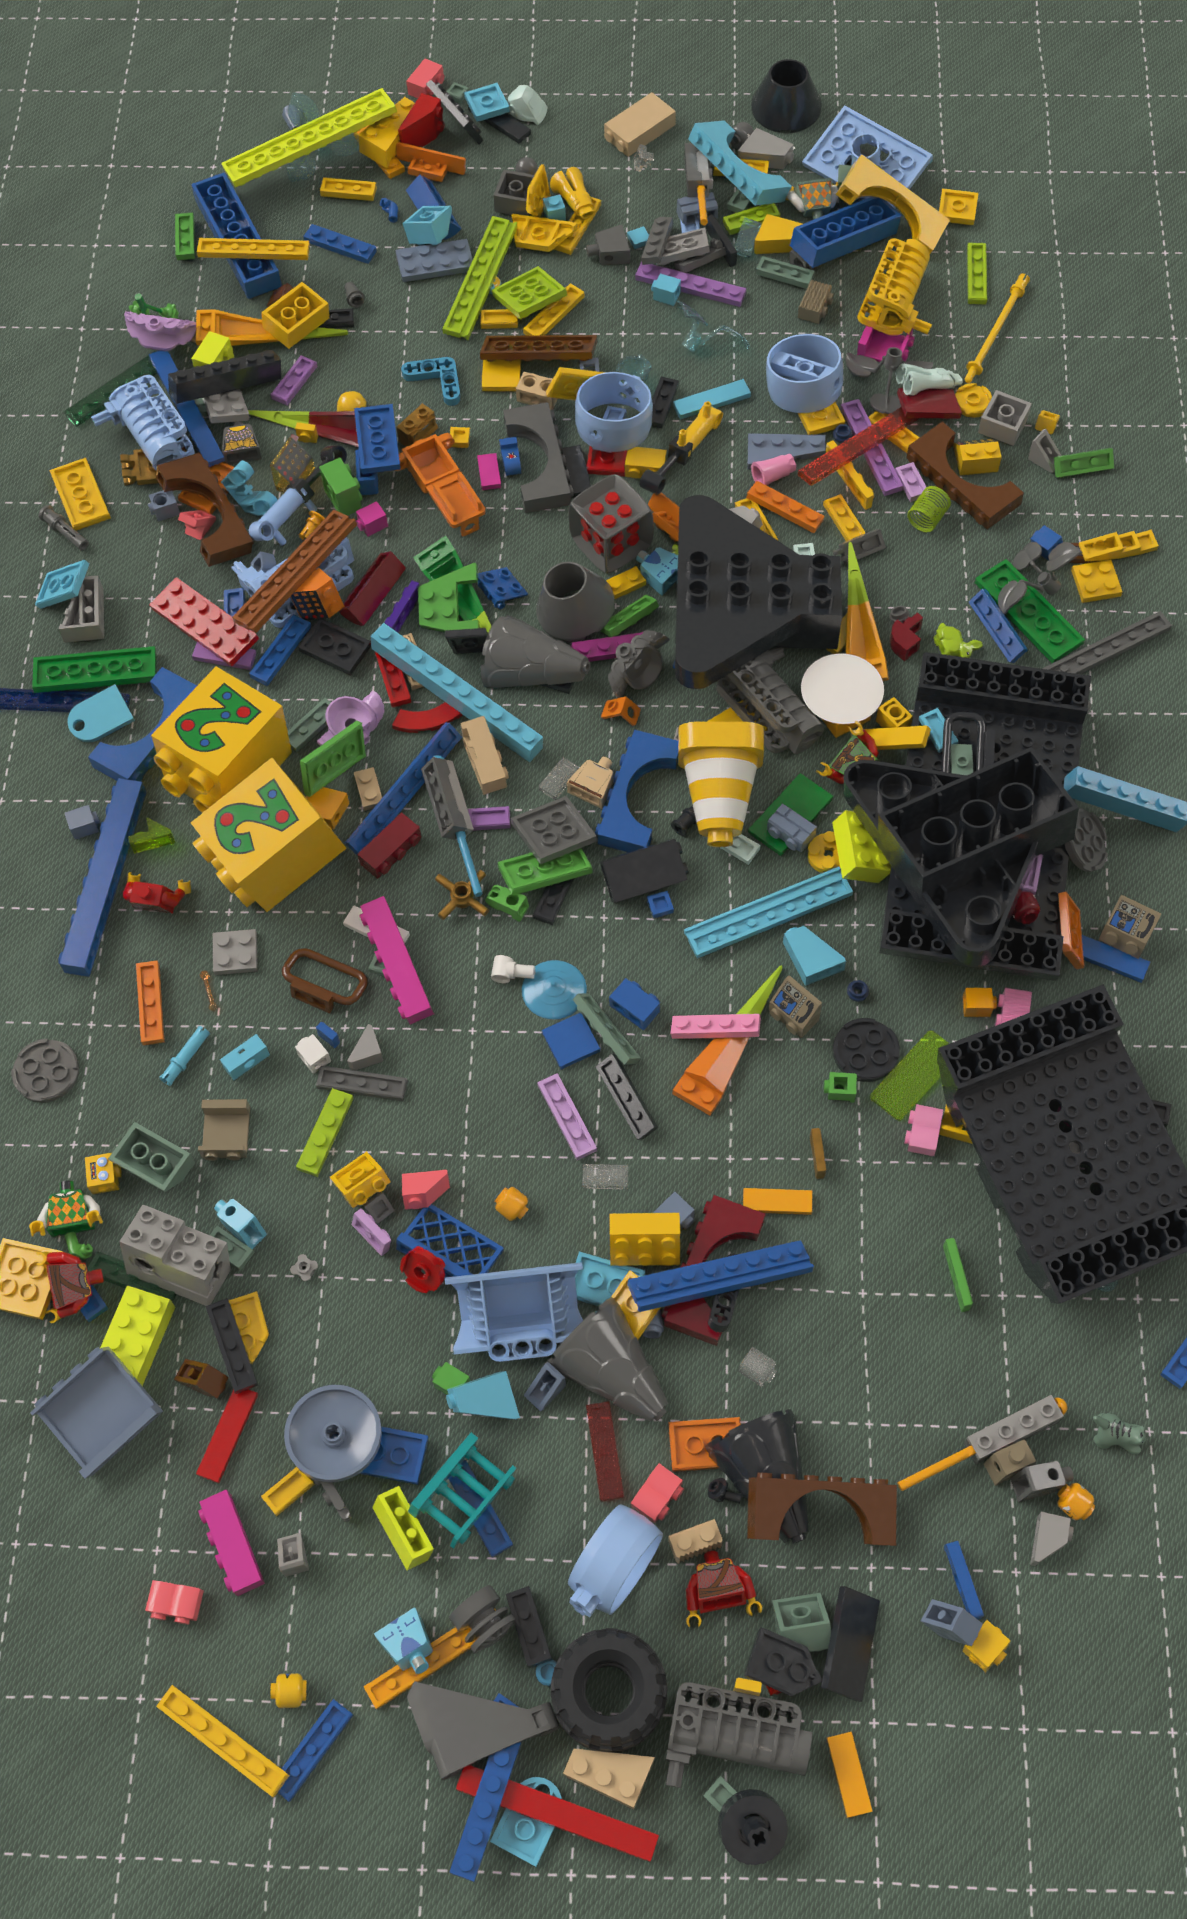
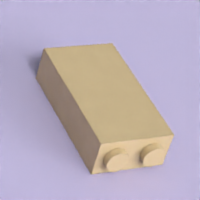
M651 92L604 124L605 139L629 157L675 126L676 111Z

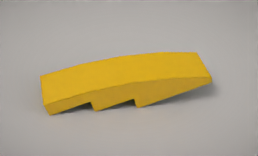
M1152 530L1137 534L1131 531L1121 535L1114 532L1078 543L1085 561H1103L1156 551L1159 546Z

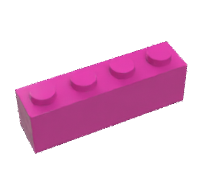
M226 1489L200 1501L202 1509L198 1510L203 1524L207 1523L210 1532H207V1537L211 1546L216 1545L219 1554L215 1555L219 1568H224L227 1574L224 1582L228 1591H233L235 1595L240 1596L265 1584L234 1501L228 1490Z

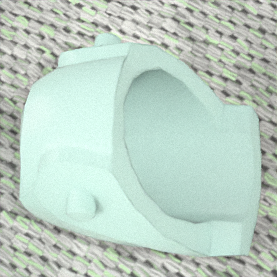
M519 85L508 97L510 114L514 118L521 121L534 122L536 125H539L545 118L547 105L528 85Z

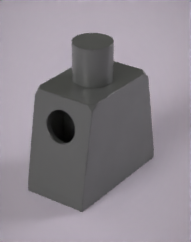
M623 225L597 232L595 234V244L586 246L587 256L598 255L601 265L630 264V248Z
M1058 1461L1024 1467L1010 1480L1017 1501L1022 1502L1057 1492L1066 1485V1482L1073 1481L1074 1475L1069 1466L1061 1468Z

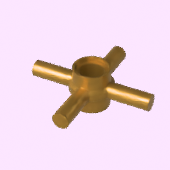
M482 870L476 873L480 883L486 874ZM441 874L436 876L435 881L451 892V901L438 913L442 920H445L456 907L467 908L471 906L483 916L488 914L489 909L473 898L474 894L470 881L468 883L460 881L454 884ZM461 893H465V894H466L465 896H462V897H461V896H458V895L461 894Z

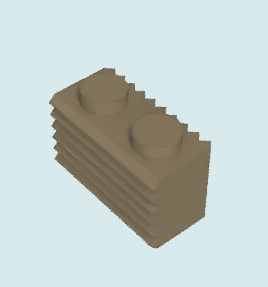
M811 280L800 303L798 318L820 324L821 318L826 317L827 305H831L833 301L832 286Z

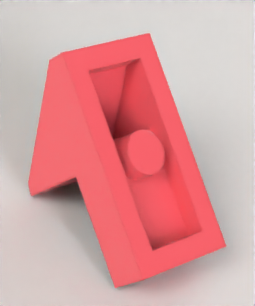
M202 510L181 512L178 520L185 523V533L201 540L216 521V517Z

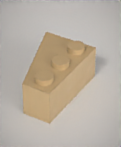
M481 716L462 722L461 730L464 747L483 795L506 788V779L509 778L506 767L501 765L502 757L499 750L495 748V740L493 734L489 731L485 717Z
M573 1749L563 1774L565 1777L634 1810L655 1757Z

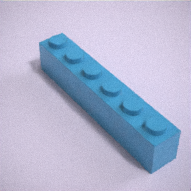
M1079 766L1065 776L1064 789L1073 799L1174 832L1187 825V802Z

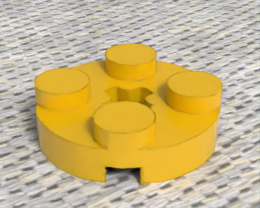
M832 831L816 836L808 846V862L813 869L820 873L840 867L835 835ZM831 850L833 852V856H825V851Z

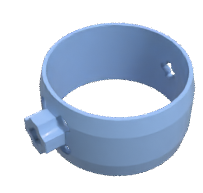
M607 372L587 379L580 386L575 401V422L578 434L591 447L609 452L629 450L640 445L650 432L653 402L648 386L640 377L620 372ZM620 393H624L626 395V398L623 397ZM604 404H622L630 406L640 413L628 419L606 420L593 416L588 411ZM594 430L599 434L598 437L595 436Z
M622 1504L618 1505L596 1530L577 1560L568 1580L569 1587L575 1592L570 1598L569 1603L578 1613L591 1617L596 1609L609 1615L613 1614L645 1572L660 1545L663 1533L651 1521L635 1510Z

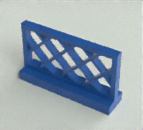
M432 1204L427 1208H423L404 1233L401 1232L396 1239V1249L405 1255L416 1246H420L436 1257L441 1258L445 1262V1278L473 1275L469 1272L468 1266L481 1264L482 1271L479 1274L488 1273L504 1251L502 1246ZM430 1211L437 1215L438 1221L425 1223L424 1216ZM452 1224L456 1227L457 1232L444 1235L442 1225ZM439 1226L441 1235L428 1237L426 1228ZM423 1229L425 1238L416 1240L410 1236L414 1230ZM472 1236L475 1238L476 1244L463 1246L461 1237ZM458 1238L460 1247L447 1249L445 1240ZM442 1240L444 1250L434 1251L430 1248V1242ZM490 1247L495 1250L493 1256L482 1258L480 1248ZM477 1249L479 1259L466 1261L464 1251ZM462 1253V1262L454 1263L449 1260L448 1254Z

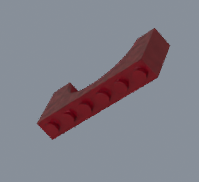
M713 1195L711 1202L707 1201L703 1214L706 1215L703 1222L699 1221L695 1234L698 1236L695 1243L691 1242L688 1247L687 1255H689L687 1263L683 1262L681 1267L705 1262L715 1249L729 1241L738 1239L757 1241L766 1214ZM704 1298L665 1306L662 1318L665 1319V1327L712 1345H718L722 1332H715L709 1327L708 1318L711 1308ZM718 1315L717 1322L722 1323V1317Z

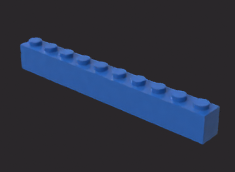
M118 778L116 786L114 785L112 788V799L107 804L106 818L100 826L101 834L99 840L95 841V853L93 858L89 860V872L83 879V891L77 898L76 913L71 917L70 932L65 936V947L59 955L58 962L64 973L90 977L146 796V790L141 781Z

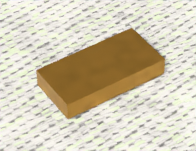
M814 1128L811 1129L810 1142L816 1179H822L826 1174V1164L821 1130Z

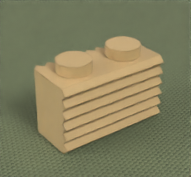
M715 1519L669 1535L668 1540L677 1563H680V1561L684 1562L685 1559L689 1560L694 1555L698 1557L703 1552L707 1553L708 1550H716L717 1547L721 1548L722 1537Z

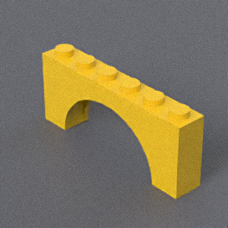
M862 154L853 164L836 193L839 198L849 205L856 199L864 196H874L890 202L908 221L912 232V239L923 243L927 247L929 254L934 250L950 221L942 213Z

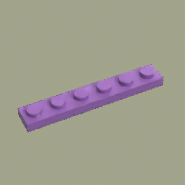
M642 261L635 275V280L649 284L657 280L660 273L681 279V292L738 307L741 306L746 295V288L653 264L642 265Z
M856 399L841 404L840 410L851 428L884 496L902 491L903 484L860 400Z

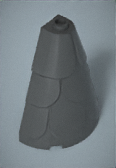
M506 615V617H499L494 622L486 637L482 655H485V664L481 665V678L483 686L487 688L580 682L589 673L591 664L586 656L563 641L552 638L521 619Z
M610 1297L599 1306V1311L588 1315L553 1353L555 1357L553 1359L550 1358L548 1362L565 1378L585 1387L588 1391L612 1401L613 1405L651 1422L653 1419L659 1421L667 1412L664 1408L669 1403L652 1365L648 1364L637 1337L634 1336L620 1305L613 1297Z

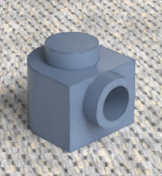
M261 551L250 563L257 572L262 570L264 573L277 565L274 554Z

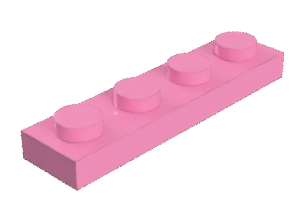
M760 1014L673 1016L670 1034L672 1039L759 1037L761 1018Z

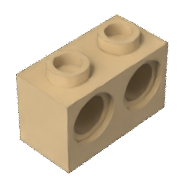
M523 372L516 387L517 401L529 405L548 402L549 408L552 410L558 398L547 397L546 390L553 378Z

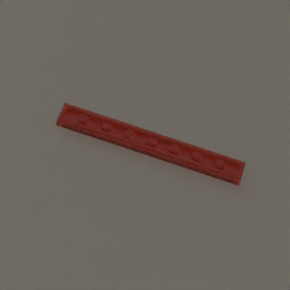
M902 407L802 467L798 470L797 475L812 486L916 422L919 418H906Z

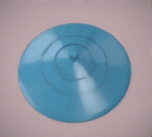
M559 960L546 961L536 965L534 979L524 978L522 984V997L526 1006L534 1014L546 1019H562L572 1015L578 1010L576 1003L572 999L577 994L587 992L586 982L582 973L575 966Z

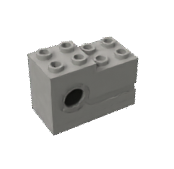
M146 1205L141 1206L119 1241L127 1274L205 1306L212 1303L231 1271L227 1242L185 1226L183 1220Z

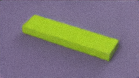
M986 243L967 244L968 304H987Z

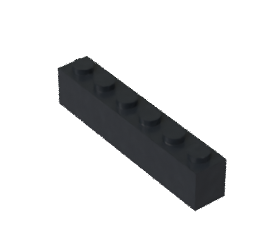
M265 350L261 353L213 362L187 370H178L168 374L169 395L178 404L280 380L281 359L273 350Z

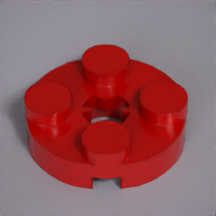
M416 1246L402 1258L400 1263L401 1273L405 1272L407 1276L405 1281L413 1289L422 1293L435 1291L444 1281L445 1262L422 1247Z

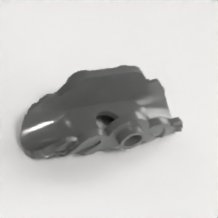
M645 630L641 635H636L632 639L631 644L622 643L616 648L618 660L612 663V671L608 674L611 689L617 698H621L624 695L627 685L640 690L646 689L656 681L661 673L663 664L662 655L658 649L670 641L668 636L661 632Z

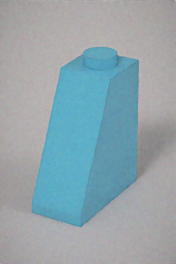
M805 926L793 927L784 933L783 944L805 986L845 970V958Z
M506 1371L497 1372L447 1389L449 1394L446 1395L447 1404L455 1413L503 1419L520 1418Z

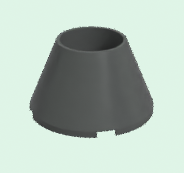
M561 562L551 567L544 577L536 605L537 619L543 630L555 639L562 641L583 640L585 636L594 632L598 633L609 622L614 612L615 597L609 583L598 574L575 562ZM579 590L570 597L562 598L568 592Z

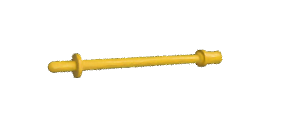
M1020 274L1016 283L1011 286V296L975 361H970L966 365L968 370L965 377L966 383L972 382L975 375H980L983 372L981 364L1017 298H1021L1024 295L1025 288L1030 281L1028 275L1023 280L1025 274Z

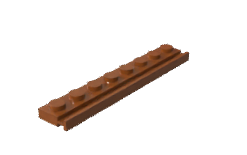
M333 510L232 617L234 623L257 633L357 526L356 520Z

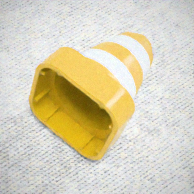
M689 722L679 726L678 765L685 769L698 831L700 835L707 837V845L732 846L733 837L739 836L742 833L756 770L763 765L764 727L760 724L753 722Z

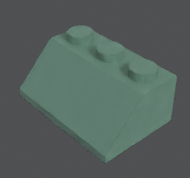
M136 1122L133 1123L108 1158L111 1162L164 1192L182 1182L195 1164L189 1152Z

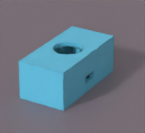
M255 1034L221 1058L220 1061L230 1077L235 1080L270 1054L266 1045Z

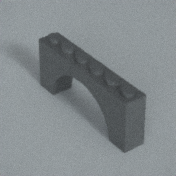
M548 402L503 410L507 437H522L535 442L543 449L548 458L543 473L534 481L521 485V496L525 513L570 505V497L574 496L573 488L567 482L570 481L568 469H564V466H566L565 455L560 453L562 451L561 439L557 440V436H559L558 426L553 424V421H555L554 410H550Z

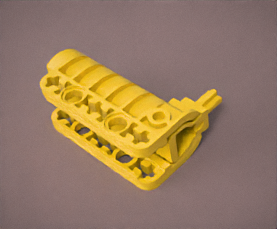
M892 238L888 241L857 315L860 323L888 335H900L903 331L909 334L912 328L925 334L929 333L932 324L916 318L918 311L913 309L914 305L912 304L930 259L929 251L923 243L914 239H907L904 242ZM868 302H872L876 306H872ZM866 312L869 313L868 317H865Z

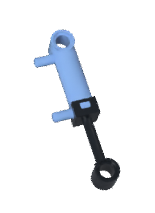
M340 445L324 447L320 454L322 463L306 480L303 478L291 481L285 488L287 491L258 521L250 525V537L255 541H269L275 538L280 546L285 545L287 541L278 531L279 527L302 503L305 504L309 511H317V507L311 501L315 493L310 486L321 475L320 466L338 458H341L343 463H345L347 459L345 448Z

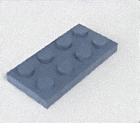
M467 239L395 250L402 282L468 272L473 261Z

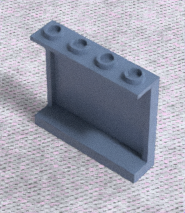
M109 1346L101 1349L97 1347L88 1354L89 1360L83 1365L82 1363L76 1365L70 1371L71 1376L67 1380L62 1379L52 1387L53 1392L48 1397L46 1395L41 1397L34 1404L36 1408L30 1412L32 1416L39 1415L82 1467L79 1472L84 1479L93 1476L163 1412Z

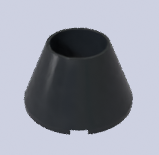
M792 59L780 60L771 66L754 93L751 102V111L755 120L763 127L779 133L780 130H791L790 133H795L809 128L819 118L822 107L821 98L808 69L803 63Z

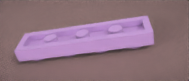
M558 1073L537 1082L576 1160L596 1152L597 1147Z

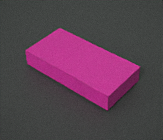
M496 453L477 455L482 490L501 488Z

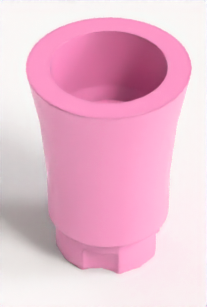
M791 454L753 462L751 465L754 481H759L764 485H769L796 471V463Z

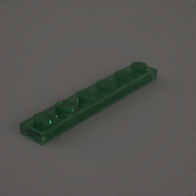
M149 355L64 411L65 416L78 427L90 419L91 416L105 409L104 403L110 402L109 397L115 389L144 375H156L157 372Z

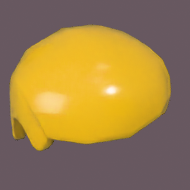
M355 391L343 393L337 402V411H354V408L366 407L365 398L362 394Z

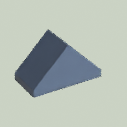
M546 1362L524 1396L541 1412L566 1387L565 1377L549 1362Z

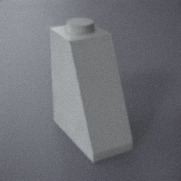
M756 128L738 150V158L769 161L768 168L784 169L794 158L793 144Z

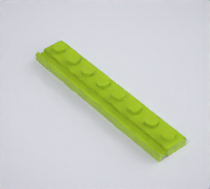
M492 216L442 328L443 334L458 338L465 337L466 340H469L517 230V222L511 223L510 220Z

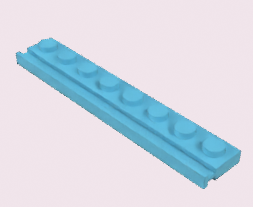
M836 867L684 929V934L688 938L696 958H700L853 895V890L847 879L842 878L840 867Z

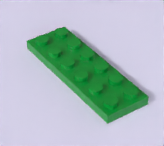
M1005 559L976 577L974 583L981 590L986 589L998 605L999 593L1006 584L1013 580L1017 583L1021 579L1028 580ZM1028 585L1022 599L1006 613V616L1051 663L1057 662L1084 644L1085 639L1035 588Z
M153 646L34 657L33 691L38 693L150 682L156 675V648Z

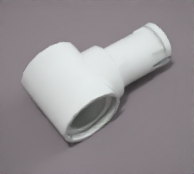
M495 956L491 974L493 981L508 983L510 979H515V977L534 979L535 966L516 964L508 956Z

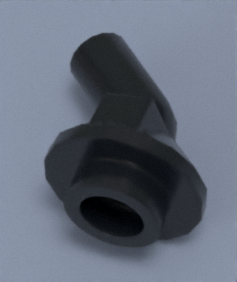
M724 1478L713 1480L708 1487V1497L717 1503L723 1502L724 1499L740 1503L742 1494L727 1490L728 1483Z

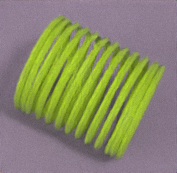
M926 487L908 511L907 517L909 522L920 531H933L950 508V497L938 487Z

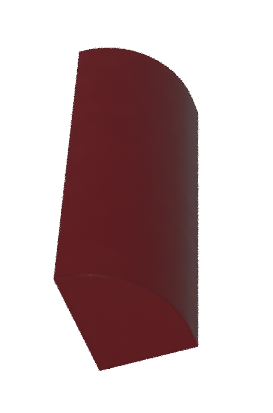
M392 551L380 553L344 601L345 607L338 612L350 622L364 626L405 571L406 567Z

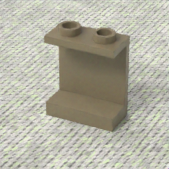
M247 1099L202 1100V1110L205 1118L202 1146H198L201 1157L209 1161H215L218 1158H227L234 1161L240 1160V1158H247L250 1105Z

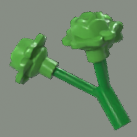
M139 293L135 295L136 301H133V305L129 306V310L138 315L140 313L150 315L149 310L159 312V315H162V317L178 319L179 313L175 304L171 305L168 303L167 307L159 309L146 304Z

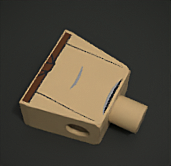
M602 757L599 763L587 760L567 781L568 793L602 809L614 781V772L609 769L612 761L607 757Z

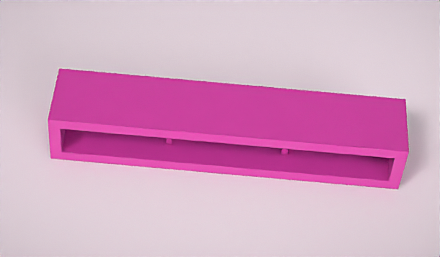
M382 896L361 905L363 913L359 916L364 927L368 925L370 929L367 935L371 944H376L378 948L377 951H374L379 963L383 962L386 969L382 971L386 981L392 982L393 987L390 988L394 1000L399 999L401 1006L398 1007L402 1019L407 1018L409 1024H413L434 1015L385 897Z

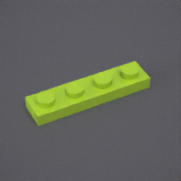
M332 1088L296 1165L297 1170L318 1177L354 1099L353 1095Z

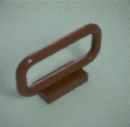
M306 948L293 951L282 968V976L291 983V997L327 1013H330L334 1008V1002L341 1005L356 1003L368 985L366 975L360 970ZM300 957H307L357 978L359 984L351 996L344 997L294 976L290 970Z

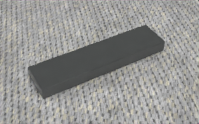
M321 1066L316 1087L323 1090L331 1091L333 1088L350 1094L404 1101L408 1079Z

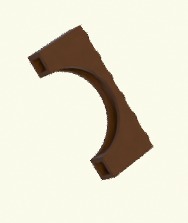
M200 453L157 465L156 479L164 492L175 490L194 492L210 500L219 510L223 521L221 526L211 536L201 540L200 553L208 567L251 553L254 540L245 529L242 518H239L236 514L234 505L227 499L225 490L221 489L218 484L216 475L210 471L207 460L203 459Z
M757 1473V1477H749L747 1539L779 1540L782 1521L792 1504L809 1492L826 1490L842 1497L853 1508L862 1526L864 1544L896 1546L897 1485L888 1484V1479H873V1484L865 1483V1478H850V1482H842V1477L827 1476V1481H819V1476L804 1475V1480H796L795 1474H781V1479L772 1478V1473Z

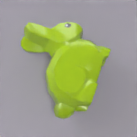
M944 623L938 626L937 634L933 637L936 646L939 647L943 655L970 658L972 651L983 647L982 642L978 640L965 643L958 629L946 626Z

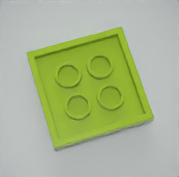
M537 266L492 289V294L515 316L522 319L553 302L559 301L567 295L565 287Z

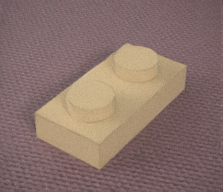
M374 767L354 772L364 811L373 809L382 799Z

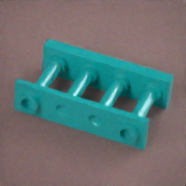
M472 1432L413 1500L408 1510V1513L415 1518L420 1512L423 1514L428 1513L455 1536L450 1544V1547L453 1549L458 1543L462 1545L471 1535L469 1529L503 1488L508 1490L515 1480L513 1474L516 1467L512 1465L505 1474L477 1452L478 1448L475 1445L478 1437ZM465 1458L468 1460L472 1459L499 1481L492 1491L488 1490L462 1469L461 1463ZM450 1476L459 1478L484 1498V1501L477 1509L447 1486L448 1483L446 1481ZM435 1494L443 1495L470 1517L462 1528L432 1505L433 1501L431 1499Z

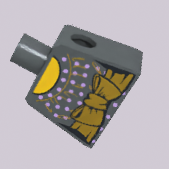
M235 421L232 422L231 427L224 429L222 452L226 464L239 463L242 460L246 462L262 459L259 444L251 424Z

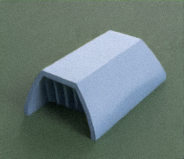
M582 1262L446 1277L445 1285L451 1284L457 1290L462 1320L458 1338L453 1347L454 1354L488 1351L490 1358L499 1362L552 1355L556 1350V1343L563 1342L583 1321L577 1306L575 1276L578 1270L583 1269ZM543 1339L551 1340L549 1344L540 1343ZM519 1342H526L528 1344L525 1347L517 1346ZM497 1344H501L504 1346V1348L501 1350H497L494 1348V1346Z

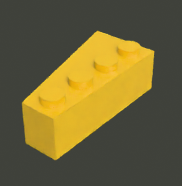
M404 97L395 104L396 113L375 122L358 135L359 152L387 168L390 165V160L396 156V145L400 142L398 129L415 103Z

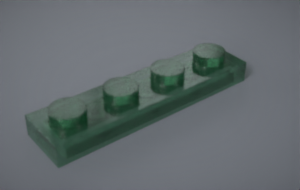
M98 1251L87 1268V1272L101 1269L103 1281L125 1289L127 1286L168 1298L172 1302L177 1295L174 1291L165 1290L154 1283H148L138 1279L137 1276L127 1274L123 1260Z

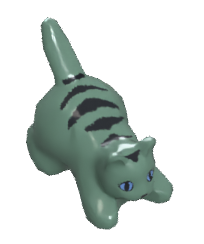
M1100 1413L1098 1416H1093L1095 1424L1098 1425V1433L1094 1436V1442L1099 1448L1108 1449L1110 1446L1118 1445L1131 1454L1138 1455L1141 1452L1139 1445L1146 1441L1143 1426L1124 1422L1118 1416L1111 1413Z

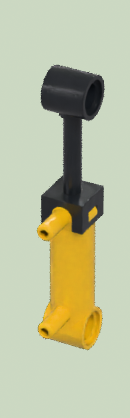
M705 402L698 413V417L686 430H680L679 437L676 436L669 443L668 460L657 472L647 469L641 477L639 486L655 495H659L666 484V477L664 475L675 462L685 466L700 442L712 429L718 428L723 418V412L712 407L711 402Z

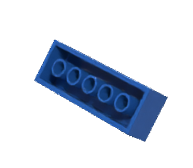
M872 196L794 227L790 247L814 268L896 234L902 215L886 200Z

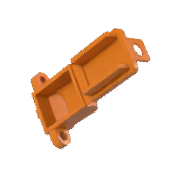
M444 433L440 436L434 434L401 449L402 453L399 454L400 470L407 468L411 472L424 494L429 493L452 528L460 526L462 537L479 530V517L485 514V507L447 451L455 442L451 434ZM474 523L471 529L465 530L469 524Z

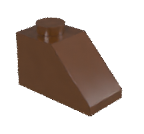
M185 1359L174 1380L205 1396L218 1398L224 1391L229 1377L209 1364Z

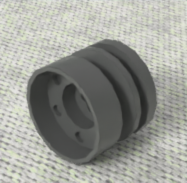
M487 1585L475 1592L449 1616L450 1621L458 1632L468 1628L471 1629L464 1640L466 1643L476 1640L470 1647L474 1654L497 1643L516 1622L513 1615L503 1618L508 1612L506 1606L496 1611L494 1610V1607L500 1601V1597L491 1585Z

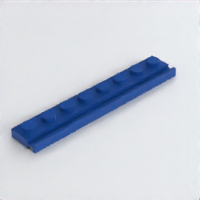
M800 1240L628 1279L627 1285L635 1304L638 1306V1311L643 1312L810 1273L813 1271L814 1266L810 1263V1258Z

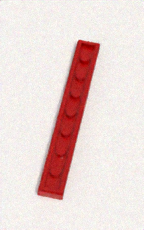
M471 1765L464 1767L456 1791L475 1797L484 1770ZM511 1780L508 1782L500 1806L650 1863L659 1835Z

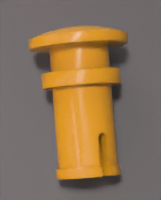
M309 512L310 517L306 520L307 524L299 533V537L302 540L307 538L325 519L318 512Z

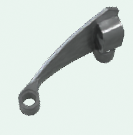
M415 1681L407 1695L423 1743L429 1754L433 1755L441 1780L452 1778L460 1774L462 1768L532 1737L548 1735L560 1728L550 1702L530 1709H524Z

